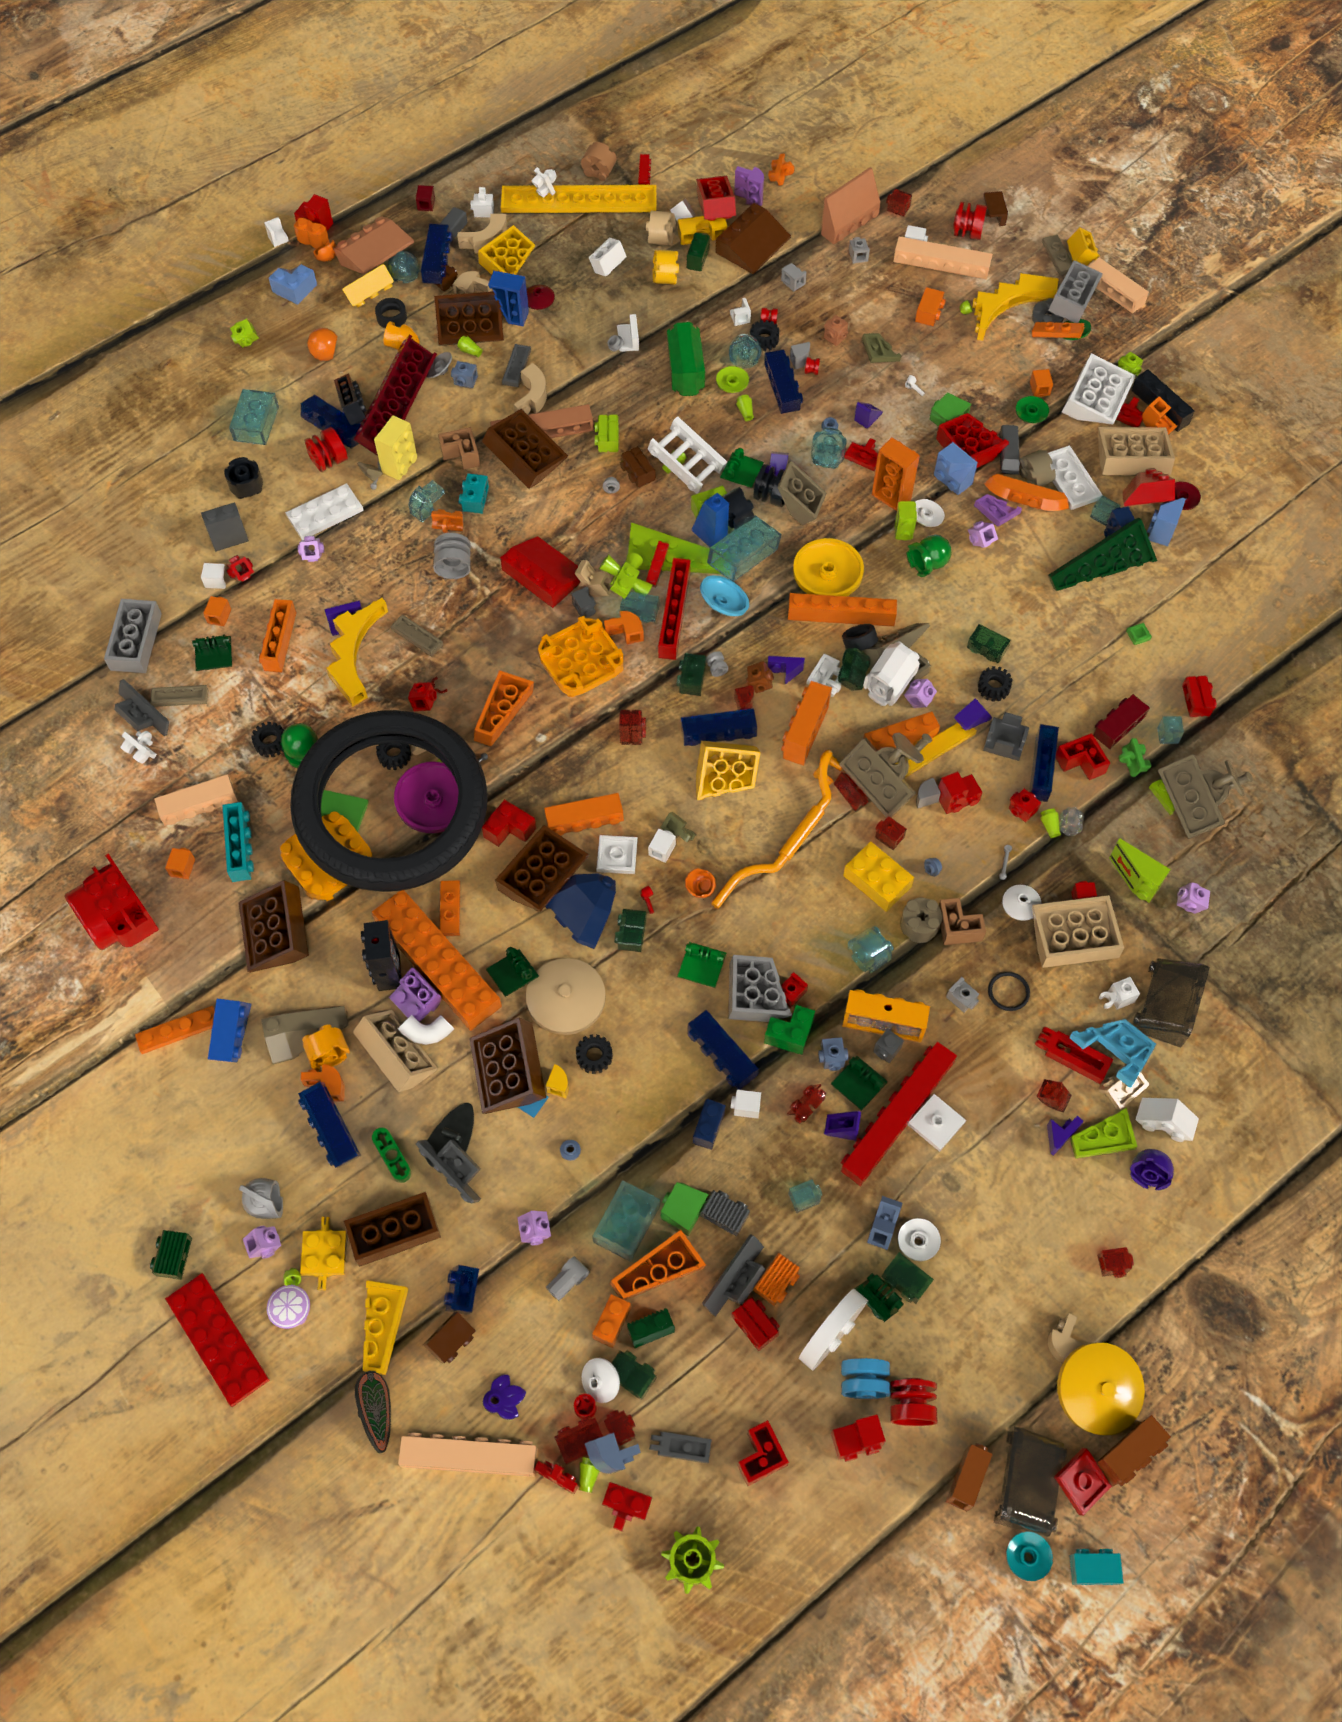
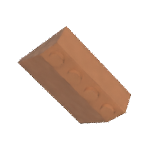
M871 167L824 198L821 235L832 244L842 241L850 233L855 232L856 229L878 216L880 199Z
M379 217L374 223L364 226L360 232L353 233L347 240L340 241L333 249L341 266L366 274L413 244L414 240L391 219Z

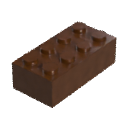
M426 1192L344 1221L353 1255L359 1267L441 1238Z

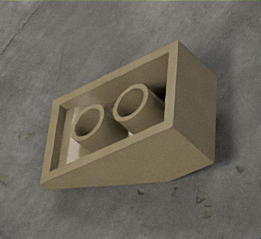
M792 461L788 462L778 485V490L790 515L801 525H804L817 518L827 493Z

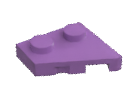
M989 494L979 498L974 503V506L997 527L1019 515L1022 511L1021 507L1017 506L1015 509L1007 506L1006 501L999 500Z

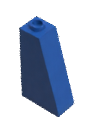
M716 493L703 503L692 527V532L711 549L716 551L728 543L729 503Z

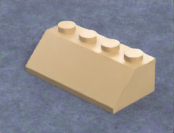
M392 1010L366 1015L361 1019L353 1033L398 1092L414 1088L436 1072L438 1068L421 1046L406 1038L397 1029L402 1022Z

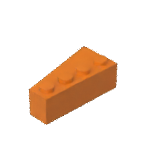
M499 670L475 727L474 741L491 747L532 695L534 682Z
M931 711L865 733L863 738H867L877 750L885 747H896L892 737L895 733L903 734L915 745L922 738L923 734H928L931 738L937 736L940 725Z
M679 1230L612 1279L610 1285L619 1298L627 1300L704 1269L706 1264L682 1230Z

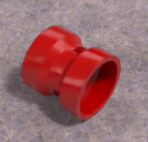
M762 308L761 320L763 322L769 320L768 323L772 321L774 325L777 324L778 309L768 310L767 308Z
M584 1393L576 1397L574 1410L580 1419L588 1420L595 1415L597 1407L595 1399L591 1395Z

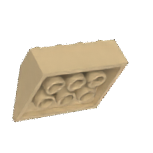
M1166 427L1098 428L1099 458L1102 475H1137L1139 472H1145V469L1155 468L1156 471H1162L1163 474L1171 475L1175 456Z
M1110 896L1032 905L1037 950L1042 968L1116 959L1123 952L1124 945Z

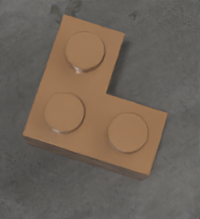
M471 427L438 434L443 460L460 457L464 470L480 466L479 454Z
M960 898L940 900L938 906L942 912L940 928L944 945L983 941L986 934L983 914L963 916Z

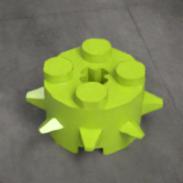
M699 1526L696 1527L693 1534L685 1536L675 1531L676 1543L673 1545L672 1550L662 1551L661 1553L663 1557L670 1561L671 1569L665 1577L666 1580L677 1578L684 1584L685 1594H689L693 1585L702 1584L706 1588L711 1589L710 1576L713 1570L724 1568V1564L716 1560L714 1551L720 1543L719 1540L708 1542L706 1538L702 1537ZM691 1554H695L696 1559H699V1563H695L694 1566H690L689 1562H686V1558H690Z

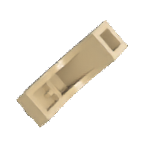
M490 214V223L484 230L478 232H458L459 249H474V253H478L479 249L507 230L506 214Z
M532 363L520 372L522 384L530 391L526 396L513 404L514 412L522 409L526 414H529L531 410L536 414L543 408L546 402L547 390L544 374Z

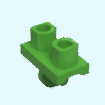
M1132 738L1129 744L1123 746L1122 754L1118 757L1119 762L1126 763L1131 777H1136L1140 772H1146L1151 768L1150 760L1143 759V755L1146 752L1145 745L1138 744L1137 738Z

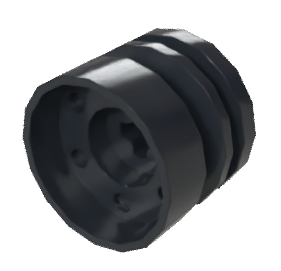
M764 464L755 480L753 498L756 500L761 498L762 502H766L769 496H771L770 503L772 505L783 507L785 502L778 490V485L785 470L781 469L776 476V467L772 466L769 468V465Z

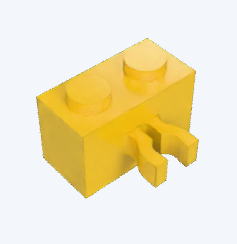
M1079 227L1067 240L1072 262L1075 260L1088 266L1093 260H1097L1100 257L1091 232Z

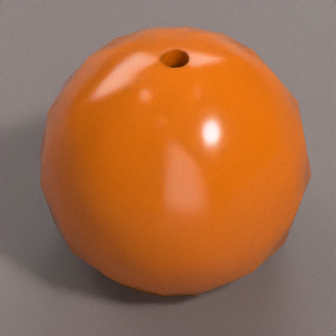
M318 328L309 335L307 347L315 359L320 361L333 359L338 337L335 332L328 328Z

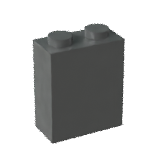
M235 502L201 513L215 552L249 541Z

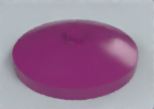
M425 762L415 765L407 770L396 784L394 791L396 811L401 820L416 831L422 833L444 832L452 820L457 807L458 786L451 771L442 762Z

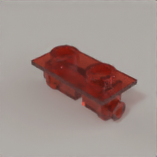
M842 771L834 785L854 811H857L861 804L865 806L869 802L867 800L868 796L861 789H856L858 785L847 773L844 774Z
M809 1085L803 1091L804 1095L801 1099L795 1100L789 1108L791 1110L787 1115H795L794 1120L798 1124L804 1123L813 1113L808 1106L811 1105L814 1109H817L825 1100L826 1092L822 1089L818 1090L822 1085Z

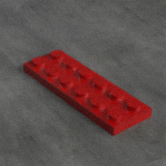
M203 1273L165 1298L231 1407L270 1381Z

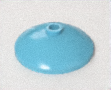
M717 575L708 576L703 579L700 591L703 599L712 609L720 614L732 617L741 616L746 613L749 608V599L740 586L725 577Z

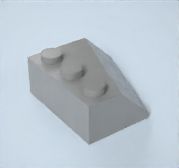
M733 955L729 966L728 1019L769 1022L771 1017L784 1019L792 1016L786 1003L785 993L782 991L779 982L780 978L773 958Z

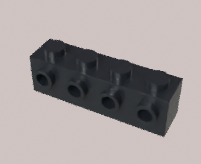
M1149 369L1136 376L1131 391L1149 406L1160 396L1171 407L1165 415L1177 425L1175 428L1177 432L1190 424L1195 410L1183 401L1179 395L1174 393Z
M348 373L335 379L334 383L341 408L350 425L359 424L366 419L364 412L367 410L357 381H353Z

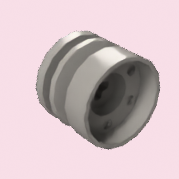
M445 533L435 539L433 568L437 575L446 579H460L469 574L471 570V543L469 539L457 533Z

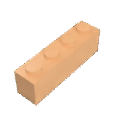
M1100 257L1088 266L1103 273L1096 288L1125 309L1134 313L1145 304L1149 291Z
M228 774L154 798L159 817L164 826L176 824L184 819L194 818L196 815L205 812H212L214 809L220 808L225 804L238 802Z

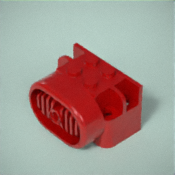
M108 853L105 856L110 864L100 870H97L95 866L92 867L94 873L88 876L83 881V884L67 892L64 896L99 950H105L118 941L123 947H132L159 930Z

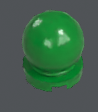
M936 534L925 537L920 543L915 542L909 545V551L906 552L910 567H915L918 571L917 575L920 577L931 574L932 570L943 568L949 562L952 555L951 545L948 540Z
M294 723L288 726L281 736V746L289 764L297 769L306 753L318 740L317 733L305 723Z

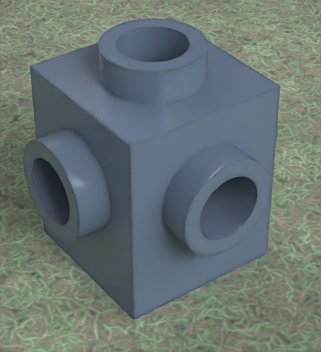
M457 361L456 366L451 371L454 385L474 388L478 378L477 366Z
M842 1037L822 1039L818 1057L819 1062H823L824 1069L831 1071L840 1070L844 1067L845 1061L848 1060V1050L843 1046Z

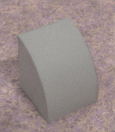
M810 342L791 346L790 359L794 369H799L806 365V359L810 354Z
M934 778L928 779L921 784L916 799L917 809L938 803L941 793Z

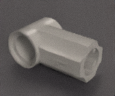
M574 1256L565 1263L561 1272L546 1286V1289L555 1299L560 1301L575 1285L577 1286L583 1282L590 1271Z

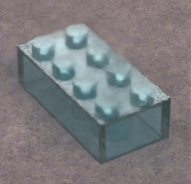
M755 515V518L737 528L710 547L707 563L734 582L778 550L782 534Z

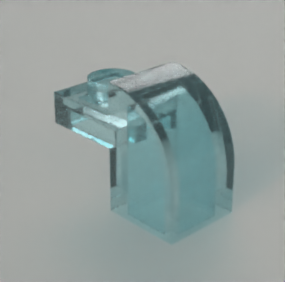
M433 480L423 488L418 486L409 499L410 514L421 522L425 521L431 516V512L434 511L433 503L445 494L444 488Z

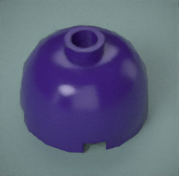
M1156 1149L1142 1150L1134 1157L1130 1167L1131 1178L1143 1188L1148 1189L1149 1185L1156 1187L1155 1190H1163L1171 1185L1174 1166L1169 1156L1162 1151Z

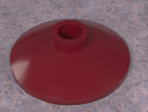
M541 284L528 287V307L542 310L551 306L555 300L553 290Z
M1175 482V500L1180 498L1186 499L1182 510L1195 508L1201 500V494L1197 487L1188 482Z

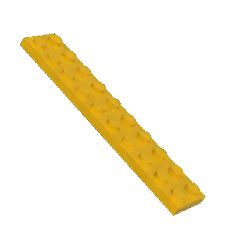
M534 185L502 186L501 213L657 211L656 185H553L556 193L553 196L548 193L544 198L537 193V187Z

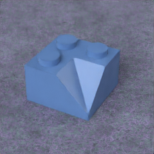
M302 264L292 270L278 268L269 277L272 292L297 305L317 286L314 270Z
M952 442L938 453L934 476L951 491L959 495L973 484L978 462Z
M1185 498L1161 503L1159 510L1155 509L1147 533H1150V541L1164 546L1169 545L1181 515Z

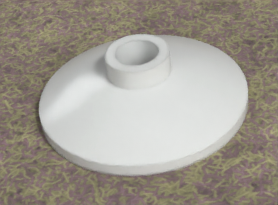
M927 499L915 501L916 521L927 527H936L943 522L945 517L944 511L937 503Z
M1015 885L1004 893L1002 904L1009 916L1025 921L1033 918L1032 905L1041 904V898L1033 888L1026 885ZM1020 898L1026 899V901L1023 902L1020 900Z
M916 1218L907 1221L901 1227L898 1234V1244L903 1254L915 1261H926L934 1257L938 1252L941 1238L939 1231L931 1222ZM919 1238L922 1244L917 1245L914 1240Z
M594 1358L585 1364L582 1371L583 1388L596 1402L607 1403L616 1397L620 1387L618 1372L611 1362L604 1358Z

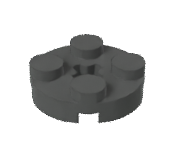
M1053 298L1034 305L1032 311L1034 323H1063V317L1048 311Z

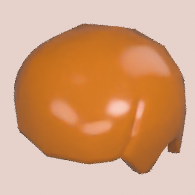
M334 240L331 243L327 241L326 246L316 248L313 252L314 257L321 262L331 261L336 256L333 249L336 247Z
M696 868L688 873L685 879V887L694 897L707 898L715 891L716 879L708 870Z

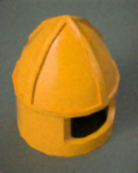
M389 321L385 328L384 346L399 350L403 340L409 334L412 335L411 339L418 344L420 341L413 329L405 324H402L401 327H396L394 322Z

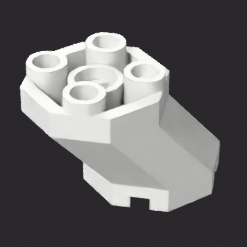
M900 641L890 644L884 650L870 673L865 677L863 686L865 690L869 689V697L881 706H886L887 704L892 706L917 673L920 665L918 661L919 655Z

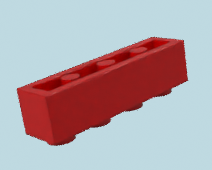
M640 154L638 185H650V155Z
M658 541L645 581L652 584L654 588L657 587L669 550V544Z

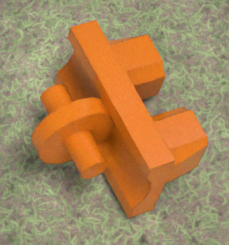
M780 154L779 159L772 160V170L768 173L770 182L777 181L779 186L783 185L785 177L792 175L795 170L791 162H785V154Z
M438 509L431 512L433 529H442L443 533H448V530L463 531V514L461 511L450 513L443 509Z

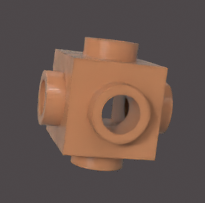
M837 315L827 320L824 325V339L837 346L847 337L848 323Z

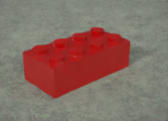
M727 175L696 179L697 197L704 219L713 221L716 218L723 217L724 219H729L732 216H736L735 196Z

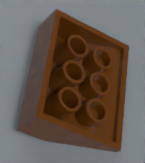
M753 203L716 238V254L754 274L791 238V235L767 209Z
M494 291L434 296L439 346L456 345L462 336H469L475 343L504 341L501 305L494 298Z
M522 409L489 427L482 440L528 489L540 483L568 457Z
M543 825L495 879L497 889L511 900L541 912L589 857V854Z
M282 880L239 902L248 972L251 973L295 963L309 956L299 886Z
M519 1017L469 1038L482 1114L530 1105L546 1098L534 1029L531 1022Z

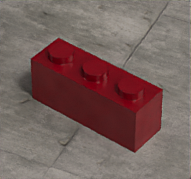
M1134 694L1128 699L1124 698L1116 710L1113 708L1107 714V718L1099 720L1094 727L1096 730L1093 736L1108 749L1115 746L1147 716L1150 707Z

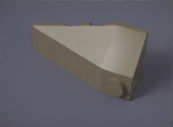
M915 623L898 630L897 633L882 636L883 640L877 641L872 647L855 653L872 669L890 644L900 641L903 645L910 648L930 625L929 623Z
M344 1006L280 1014L261 1019L265 1041L273 1065L298 1057L301 1052L305 1051L302 1038L320 1031L319 1029L322 1026L330 1024L332 1027L341 1030L349 1026Z

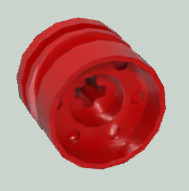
M960 201L953 224L954 236L958 237L959 229L963 230L962 237L965 236L966 231H970V239L980 240L987 206L977 204L974 211H971V203H968L967 210H963L964 202Z
M332 427L320 432L321 440L317 435H313L312 439L307 438L304 440L307 453L320 472L326 471V467L332 468L331 459L336 464L348 460L346 449Z
M904 1378L890 1382L891 1390L897 1391L891 1393L890 1398L900 1401V1404L890 1406V1422L892 1424L931 1426L938 1423L937 1407L927 1404V1402L937 1399V1395L931 1393L937 1390V1383L920 1378Z

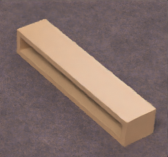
M899 236L893 262L987 279L993 254Z
M408 1433V1436H402L398 1465L404 1468L535 1477L534 1468L536 1466L538 1448L531 1441H519V1444H510L511 1440L497 1439V1443L488 1442L487 1438L476 1437L475 1441H466V1437L453 1436L451 1440L444 1439L443 1435L431 1434L430 1438H423L422 1434Z

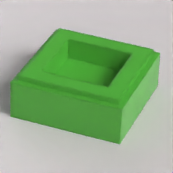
M1144 623L1127 628L1126 632L1134 645L1149 641L1152 638Z

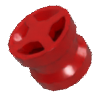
M807 357L805 374L813 373L818 375L820 358L814 360L811 357Z

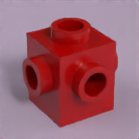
M236 555L230 558V562L226 564L228 575L231 579L234 578L237 581L241 580L243 582L254 573L252 562L245 556L239 557ZM240 565V571H237L235 566Z
M431 682L413 684L408 696L413 711H431L434 701L437 699L436 690L433 689Z
M1024 788L1020 793L1015 792L1012 795L1009 809L1014 816L1019 817L1026 823L1038 812L1041 802L1032 792H1028Z

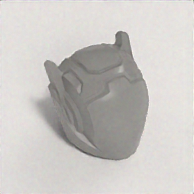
M257 1178L250 1181L246 1186H240L239 1190L243 1192V1208L250 1216L260 1219L282 1217L283 1197L280 1196V1187L276 1180Z

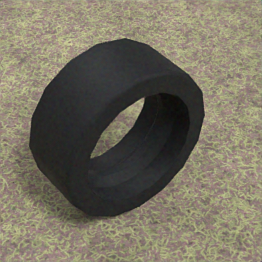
M385 298L377 303L375 307L377 322L383 328H386L389 321L394 322L396 327H401L407 320L405 305L397 298ZM388 310H398L400 312L393 317L382 315Z
M860 624L846 630L842 635V639L847 651L858 652L875 645L878 641V636L874 625Z

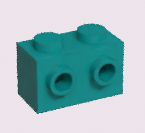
M467 473L466 480H463L462 483L463 493L459 495V504L462 505L463 512L483 514L489 490L488 476Z
M1076 1549V1553L1069 1555L1072 1585L1124 1584L1121 1554L1113 1553V1549H1099V1553H1090V1549Z

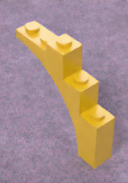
M1020 273L1019 280H1015V284L999 282L998 289H995L994 293L978 291L977 298L973 299L972 308H975L974 315H977V321H980L976 323L975 333H978L977 340H984L985 333L991 322L1007 309L1028 302L1045 301L1049 298L1054 299L1058 289L1059 278Z
M383 598L373 601L364 609L358 610L354 615L347 611L333 619L335 629L341 637L334 639L330 643V647L338 661L332 662L326 667L331 681L352 707L368 698L366 689L357 675V653L367 631L378 619L388 613L387 604Z

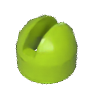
M968 300L961 303L960 310L962 314L967 315L973 312Z
M296 1268L286 1270L283 1276L284 1284L286 1286H298L301 1283L299 1270Z

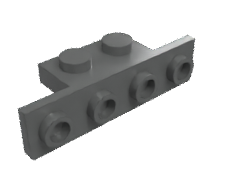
M124 679L120 680L118 693L125 701L115 704L114 710L136 731L154 726L163 736H166L169 727L168 719L140 695L132 685Z
M453 1139L449 1140L439 1153L427 1140H420L416 1143L420 1154L431 1160L434 1169L445 1175L448 1184L459 1190L460 1196L464 1201L472 1204L481 1200L468 1185L481 1168Z
M750 1234L702 1302L703 1306L715 1317L728 1299L742 1305L766 1271L762 1265L754 1262L764 1248L754 1235Z

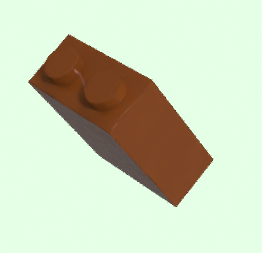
M975 1443V1445L971 1444L964 1450L946 1499L947 1503L966 1512L974 1507L993 1455L988 1452L987 1447Z

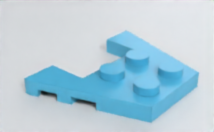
M1126 1019L1106 1023L1096 1029L1094 1027L1086 1028L1083 1032L1073 1031L1070 1035V1039L1082 1049L1098 1041L1124 1062L1126 1066L1117 1072L1116 1077L1129 1088L1135 1083L1156 1046L1155 1042Z

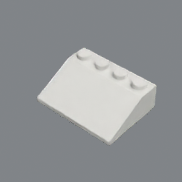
M1091 353L1083 366L1062 413L1076 420L1113 425L1136 375Z

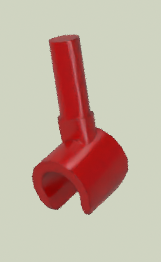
M646 886L641 890L640 895L645 900L649 913L653 914L654 910L649 899L653 895V891L650 886Z

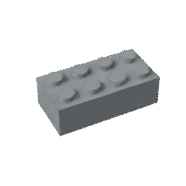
M1073 260L1048 311L1070 322L1079 323L1103 273Z
M120 600L104 657L110 671L146 673L162 615L156 601Z

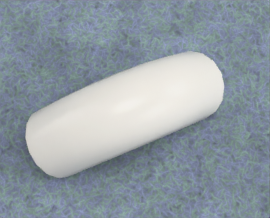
M411 1015L397 1028L412 1042L423 1045L438 1043L454 1030L441 1015L434 1022L427 1025L421 1024Z

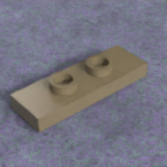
M1054 235L1043 238L1042 243L1059 276L1067 274L1072 261L1059 236Z
M403 614L391 625V630L431 657L444 645L443 641Z
M207 685L152 688L150 704L154 707L207 704L208 687Z

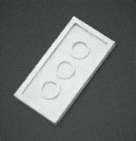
M1070 445L1048 453L1053 464H1050L1051 469H1055L1056 479L1053 483L1059 492L1066 495L1071 510L1102 499V493Z
M346 483L285 513L303 540L305 536L319 533L364 510Z

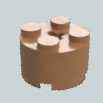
M593 142L586 150L581 160V165L584 169L583 173L587 177L593 176L601 181H605L609 176L617 158L614 151L608 150L609 146L606 144Z

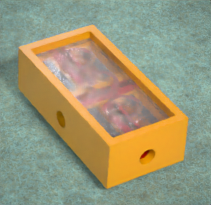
M859 989L850 990L842 1027L883 1035L888 1028L902 1039L921 1043L927 1028L930 1006L922 1002H908L898 997L894 999L888 998L879 993L873 995Z

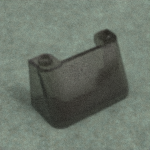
M1161 958L1151 961L1148 972H1151L1152 979L1143 1009L1140 1013L1137 1012L1134 1017L1133 1023L1136 1024L1135 1027L1146 1036L1181 1048L1192 1033L1210 967L1201 963Z
M1013 1426L1007 1432L1006 1442L1010 1445L1006 1449L1008 1453L1002 1493L998 1501L1000 1503L998 1511H995L994 1523L1049 1537L1052 1532H1056L1058 1518H1055L1059 1484L1054 1476L1061 1470L1062 1462L1066 1461L1067 1448H1064V1443Z

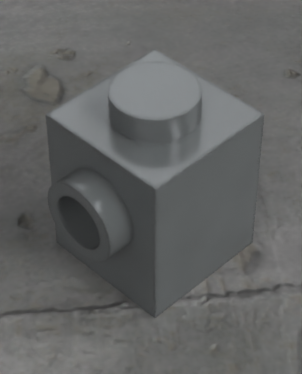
M887 1028L876 1042L873 1052L890 1064L901 1050L904 1040Z

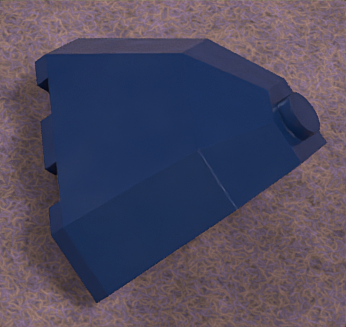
M599 873L575 874L571 876L545 907L553 910L556 914L555 919L563 928H569L573 933L571 937L577 943L594 949L612 909L616 893V880Z

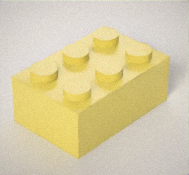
M392 416L375 437L374 441L381 471L383 474L400 480L407 473L411 464L415 463L417 453L411 424Z

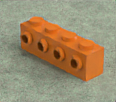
M274 600L273 608H271L270 620L267 624L266 636L263 639L262 652L259 655V662L262 664L264 671H283L296 617V610L292 600Z
M619 793L544 808L548 828L560 836L568 832H580L583 829H595L602 825H615L624 821Z

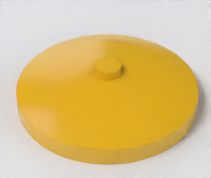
M831 538L817 539L804 545L796 554L793 564L794 579L797 585L807 594L849 596L859 587L864 574V563L858 551L844 541Z
M1093 1342L1073 1350L1063 1362L1057 1380L1058 1398L1066 1416L1077 1427L1089 1433L1112 1435L1125 1430L1137 1419L1144 1403V1380L1137 1363L1126 1351L1109 1343Z

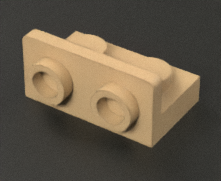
M1126 1064L1118 1067L1116 1073L1112 1077L1106 1078L1102 1082V1086L1098 1088L1100 1093H1106L1117 1110H1122L1149 1086L1141 1072L1131 1088L1116 1077L1117 1072L1125 1067Z

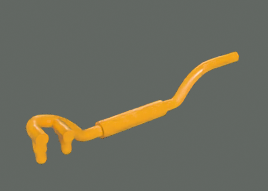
M827 749L821 754L819 767L813 773V776L819 780L822 793L821 800L817 805H813L780 849V855L774 863L747 866L731 876L711 904L715 908L719 909L736 885L745 877L757 873L778 872L787 860L790 861L818 821L825 814L824 810L831 801L829 785L833 782V779L827 775L828 765L833 766L838 771L842 770V767L839 765L840 762L833 756L831 750Z

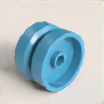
M858 1358L841 1362V1374L849 1378L841 1383V1395L856 1399H880L891 1396V1384L884 1380L890 1375V1363L888 1361Z

